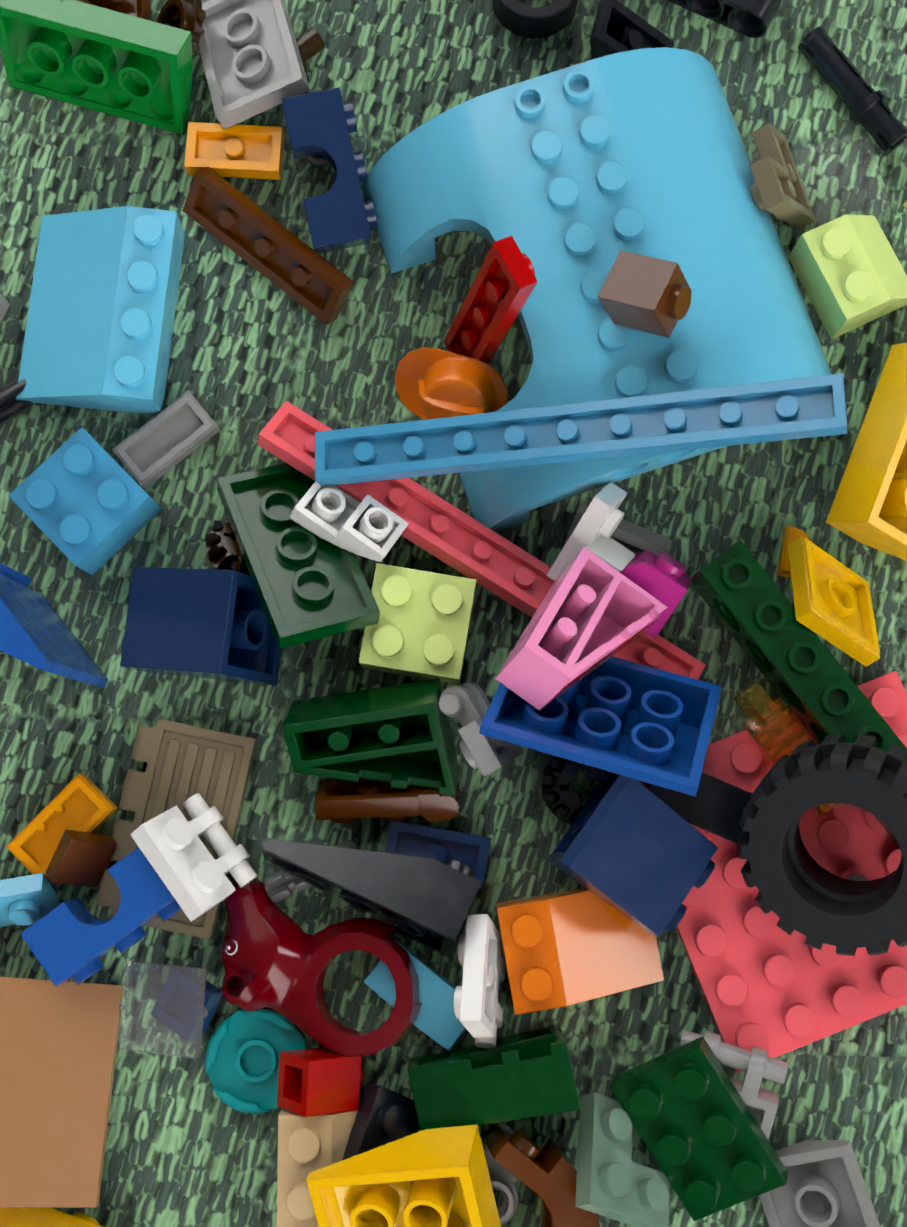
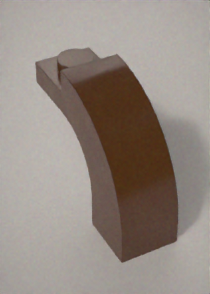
M500 1125L495 1126L485 1139V1143L495 1161L540 1196L543 1208L541 1227H600L598 1214L575 1207L577 1170L557 1144L549 1139L541 1150L531 1138L519 1129H516L511 1135Z

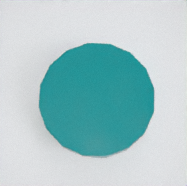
M264 1007L253 1012L245 1011L244 1009L237 1010L218 1025L208 1041L204 1062L206 1073L209 1074L210 1082L213 1085L212 1089L221 1101L236 1111L260 1114L278 1108L277 1091L280 1051L308 1049L306 1037L300 1028L273 1009Z

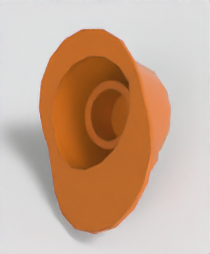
M422 347L410 351L402 358L395 372V387L401 402L409 411L424 420L496 412L507 404V388L501 375L491 365L474 358L461 356L438 348Z

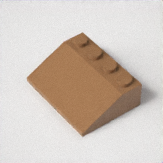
M0 977V1207H99L123 1002V985L84 982L77 985L75 982L66 981L55 986L52 980Z

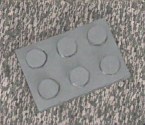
M209 0L202 3V9L206 11V18L202 24V29L205 33L200 37L199 51L215 116L224 129L281 104L282 98L297 96L310 91L285 0Z

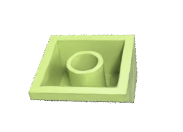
M845 214L803 233L788 257L831 339L907 305V275L875 216Z

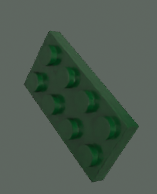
M287 463L217 478L219 497L279 649L377 624L380 615L379 608L355 554L320 538L289 518L294 507L315 481Z

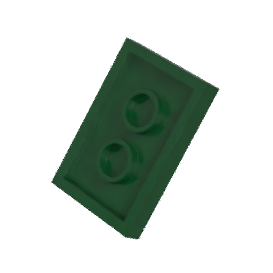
M703 1036L613 1077L610 1086L611 1090L629 1115L633 1125L693 1221L787 1184V1169Z

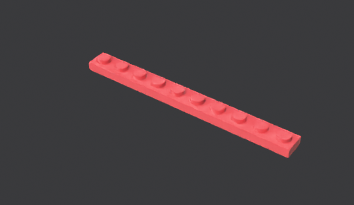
M285 401L259 433L257 445L315 481V432L332 429L288 401ZM410 478L335 485L359 503L363 501L367 494L409 523L401 536L466 577L477 579V584L531 618L554 580L547 576L551 569L550 566ZM645 632L613 656L696 680L699 679L706 664L660 635H657L654 639Z

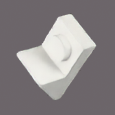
M610 482L594 496L547 574L549 578L555 581L583 547H586L619 572L635 557L632 551L610 537L625 514L618 508L627 495L626 491Z

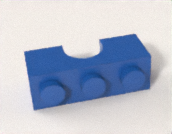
M139 847L108 869V872L117 883L121 895L119 909L109 921L97 919L90 914L80 898L64 901L20 933L55 986L72 978L77 985L81 984L104 967L100 958L111 949L116 947L122 953L144 938L147 933L143 926L159 915L164 922L182 910Z

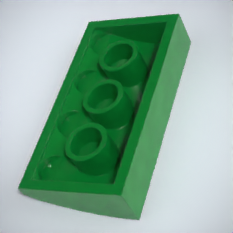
M0 0V48L9 87L181 135L186 133L192 90V35L190 31L77 0Z

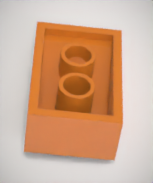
M586 888L495 903L515 1015L565 1007L664 981L656 936L648 934Z

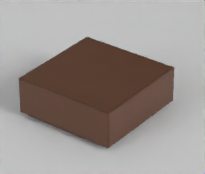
M65 829L45 873L51 883L97 888L117 844L111 835Z

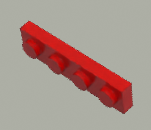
M512 236L493 242L443 341L448 352L474 358L489 364L538 281L535 278V271L531 260L526 254L521 253Z

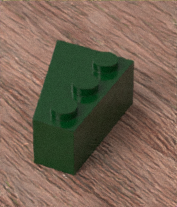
M440 678L293 701L282 724L294 773L359 782L361 777L391 782V787L407 789L409 784L440 789L439 794L456 796L459 764L449 717L439 708L440 696L443 693Z
M559 1024L497 1038L495 1048H480L472 1044L455 1048L451 1051L447 1050L409 1060L407 1070L421 1131L476 1124L498 1125L516 1119L581 1110L566 1041Z

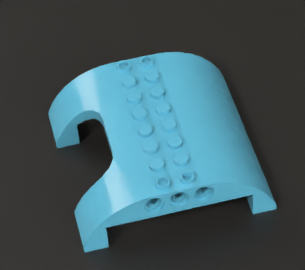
M668 47L641 48L619 52L477 96L430 119L399 140L378 160L367 174L368 180L362 183L366 201L372 200L378 225L376 231L391 274L436 260L435 238L451 231H473L488 240L491 246L493 242L512 236L521 253L526 254L531 260L535 271V278L538 282L519 312L518 317L529 345L532 365L528 379L518 394L496 412L832 374L771 213L766 210L761 211L751 193L750 185L755 182L750 167L751 161L717 72L713 65L702 55L685 49ZM620 250L679 264L692 291L691 303L685 317L678 320L670 338L614 324L598 299L599 292ZM722 447L459 473L474 519L494 532H499L526 523L529 510Z

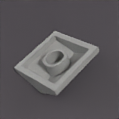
M805 1140L775 1151L787 1169L788 1177L786 1185L759 1195L770 1227H881L850 1140Z

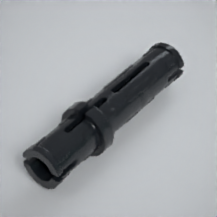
M819 26L813 29L803 38V42L799 44L798 50L810 61L820 76L845 103L851 112L850 119L855 125L861 124L875 139V142L884 154L891 153L907 138V128L886 105L887 97L881 90L876 92L866 82L861 73L835 45L824 28Z

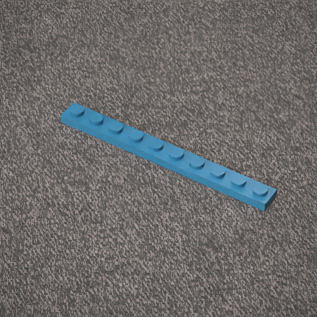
M843 373L315 432V481L321 486H332L847 434Z

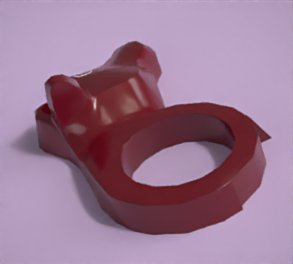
M254 878L242 888L239 887L237 882L232 884L236 891L225 899L228 926L221 952L225 971L221 991L224 992L222 996L230 1004L237 1005L245 1011L251 1012L264 1007L273 1009L322 1045L345 1056L353 1057L375 1054L402 1039L416 1021L422 1003H419L418 974L408 952L390 937L395 926L375 918L355 917L330 925L313 935L306 934L292 918L271 901L263 882ZM362 950L376 955L388 966L395 981L396 1001L392 1014L382 1026L375 1030L356 1031L343 1026L331 1015L324 1001L323 982L327 968L337 955L345 951Z

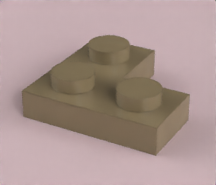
M769 123L752 132L757 150L752 152L754 163L750 167L755 182L750 185L757 206L761 211L766 210L773 214L778 221L783 220L797 229L816 221L786 136Z

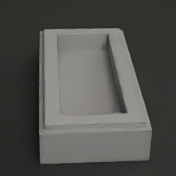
M188 390L112 450L137 482L146 489L217 434L220 429Z

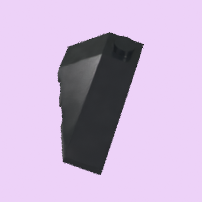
M266 838L261 846L264 859L319 890L329 892L332 885L341 890L339 897L349 903L348 906L362 914L366 912L376 914L377 911L386 914V919L391 925L395 926L393 931L448 958L454 949L482 882L473 878L474 871L471 868L452 859H446L443 864L432 858Z

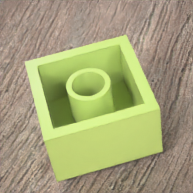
M376 563L371 592L380 611L379 621L377 624L365 627L359 664L364 669L429 680L440 678L441 682L460 685L477 579Z

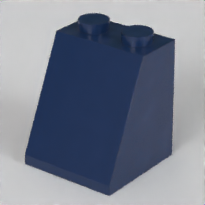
M134 567L132 584L129 590L125 633L122 639L120 667L150 673L277 686L282 649L278 647L251 576L235 570Z
M611 773L603 777L547 861L648 934L660 937L664 930L668 933L673 931L683 918L687 907L682 902L693 886L697 889L700 888L710 877L715 868V862L711 858L718 847L639 781Z

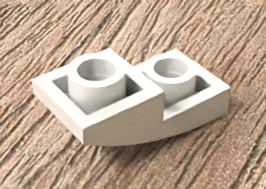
M316 481L294 507L289 517L320 538L351 553L378 562H382L409 524L368 494L359 503L337 486H321Z

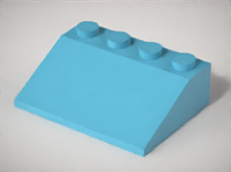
M122 206L42 216L18 383L25 379L26 385L24 390L16 396L17 400L146 415H157L163 410L185 233L177 211Z

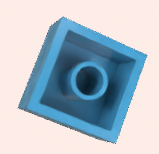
M83 427L8 495L76 567L90 575L98 571L163 509Z

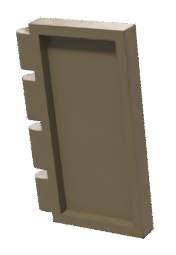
M158 719L156 728L138 725L130 759L147 762L145 772L133 769L127 770L119 809L136 813L134 821L116 818L112 837L117 847L111 860L120 861L138 848L130 834L141 824L176 805L188 822L191 821L192 818L182 804L196 793H200L210 808L213 806L217 808L224 818L220 823L235 843L258 739ZM201 835L199 838L215 860L218 859V855L204 835ZM106 868L101 879L96 904L113 908L111 918H113L119 909L121 895L117 883L108 872L109 868ZM221 902L192 922L184 911L180 910L164 922L158 915L144 926L210 940L214 935Z

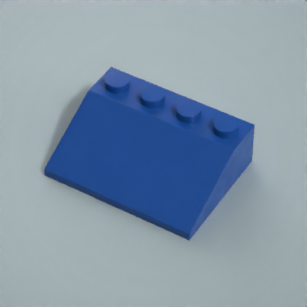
M0 563V650L44 671L104 688L108 678L46 597L28 588L33 579Z
M611 657L541 710L536 709L500 683L482 721L479 734L696 797L722 686L617 657Z

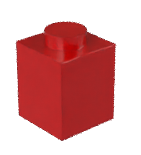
M328 1047L280 1051L277 1106L304 1117L359 1110L360 1088L363 1082L361 1070L362 1056L351 1057L341 1055Z

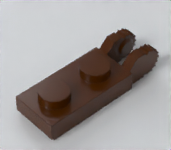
M360 777L359 782L326 778L319 782L315 801L316 820L350 823L358 818L381 817L388 821H399L408 816H418L420 814L429 822H440V820H445L446 822L448 819L452 820L459 813L460 787L457 782L456 796L439 794L440 789L409 784L407 789L391 787V782Z

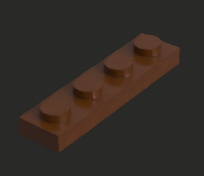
M206 167L198 170L182 211L325 325L335 321L354 282L211 168Z

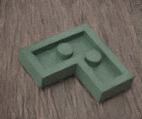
M596 1092L581 1096L575 1207L634 1227H669V1181L663 1172L632 1161L633 1123L619 1101Z

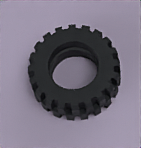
M843 734L826 735L820 745H817L813 740H809L798 745L790 756L784 754L773 764L750 796L751 800L744 808L739 822L743 832L737 839V855L741 859H748L741 869L746 886L750 888L757 886L759 892L754 900L761 910L766 914L772 910L779 917L776 925L787 934L791 935L796 930L807 936L806 945L821 950L823 943L834 945L838 955L854 956L857 947H866L867 953L871 956L887 953L891 940H894L897 946L904 947L907 945V762L904 760L907 750L894 743L891 744L889 751L876 748V737L859 734L855 743H846ZM827 803L854 805L872 813L891 830L899 844L902 856L898 868L885 877L870 881L848 880L828 872L810 856L803 844L799 831V822L802 815L812 807Z

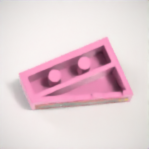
M583 547L555 579L495 679L536 709L541 710L637 639L668 607L586 547Z

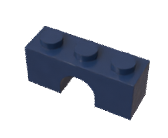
M340 87L282 98L283 111L294 159L306 156L321 157L331 164L336 173L335 183L329 191L320 196L303 199L314 251L321 254L370 244V230L378 229L373 201H363L360 182L368 180L362 151L353 152L349 133L357 132L352 101L343 103Z

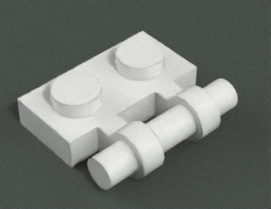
M200 793L194 794L182 804L192 818L191 821L188 822L176 805L141 824L130 834L191 922L236 891L225 874L230 872L240 888L258 876L246 860L250 855L242 844L236 846L220 823L224 819L215 806L210 808ZM201 835H204L218 855V859L215 860L199 838Z
M488 914L467 915L466 934H460L458 939V959L460 965L463 966L462 986H456L454 992V1012L456 1018L475 1038V1046L487 1049L496 1047L497 1028L502 1027L503 1008L498 1002L499 984L505 980L506 963L501 957L502 943L500 942V932Z

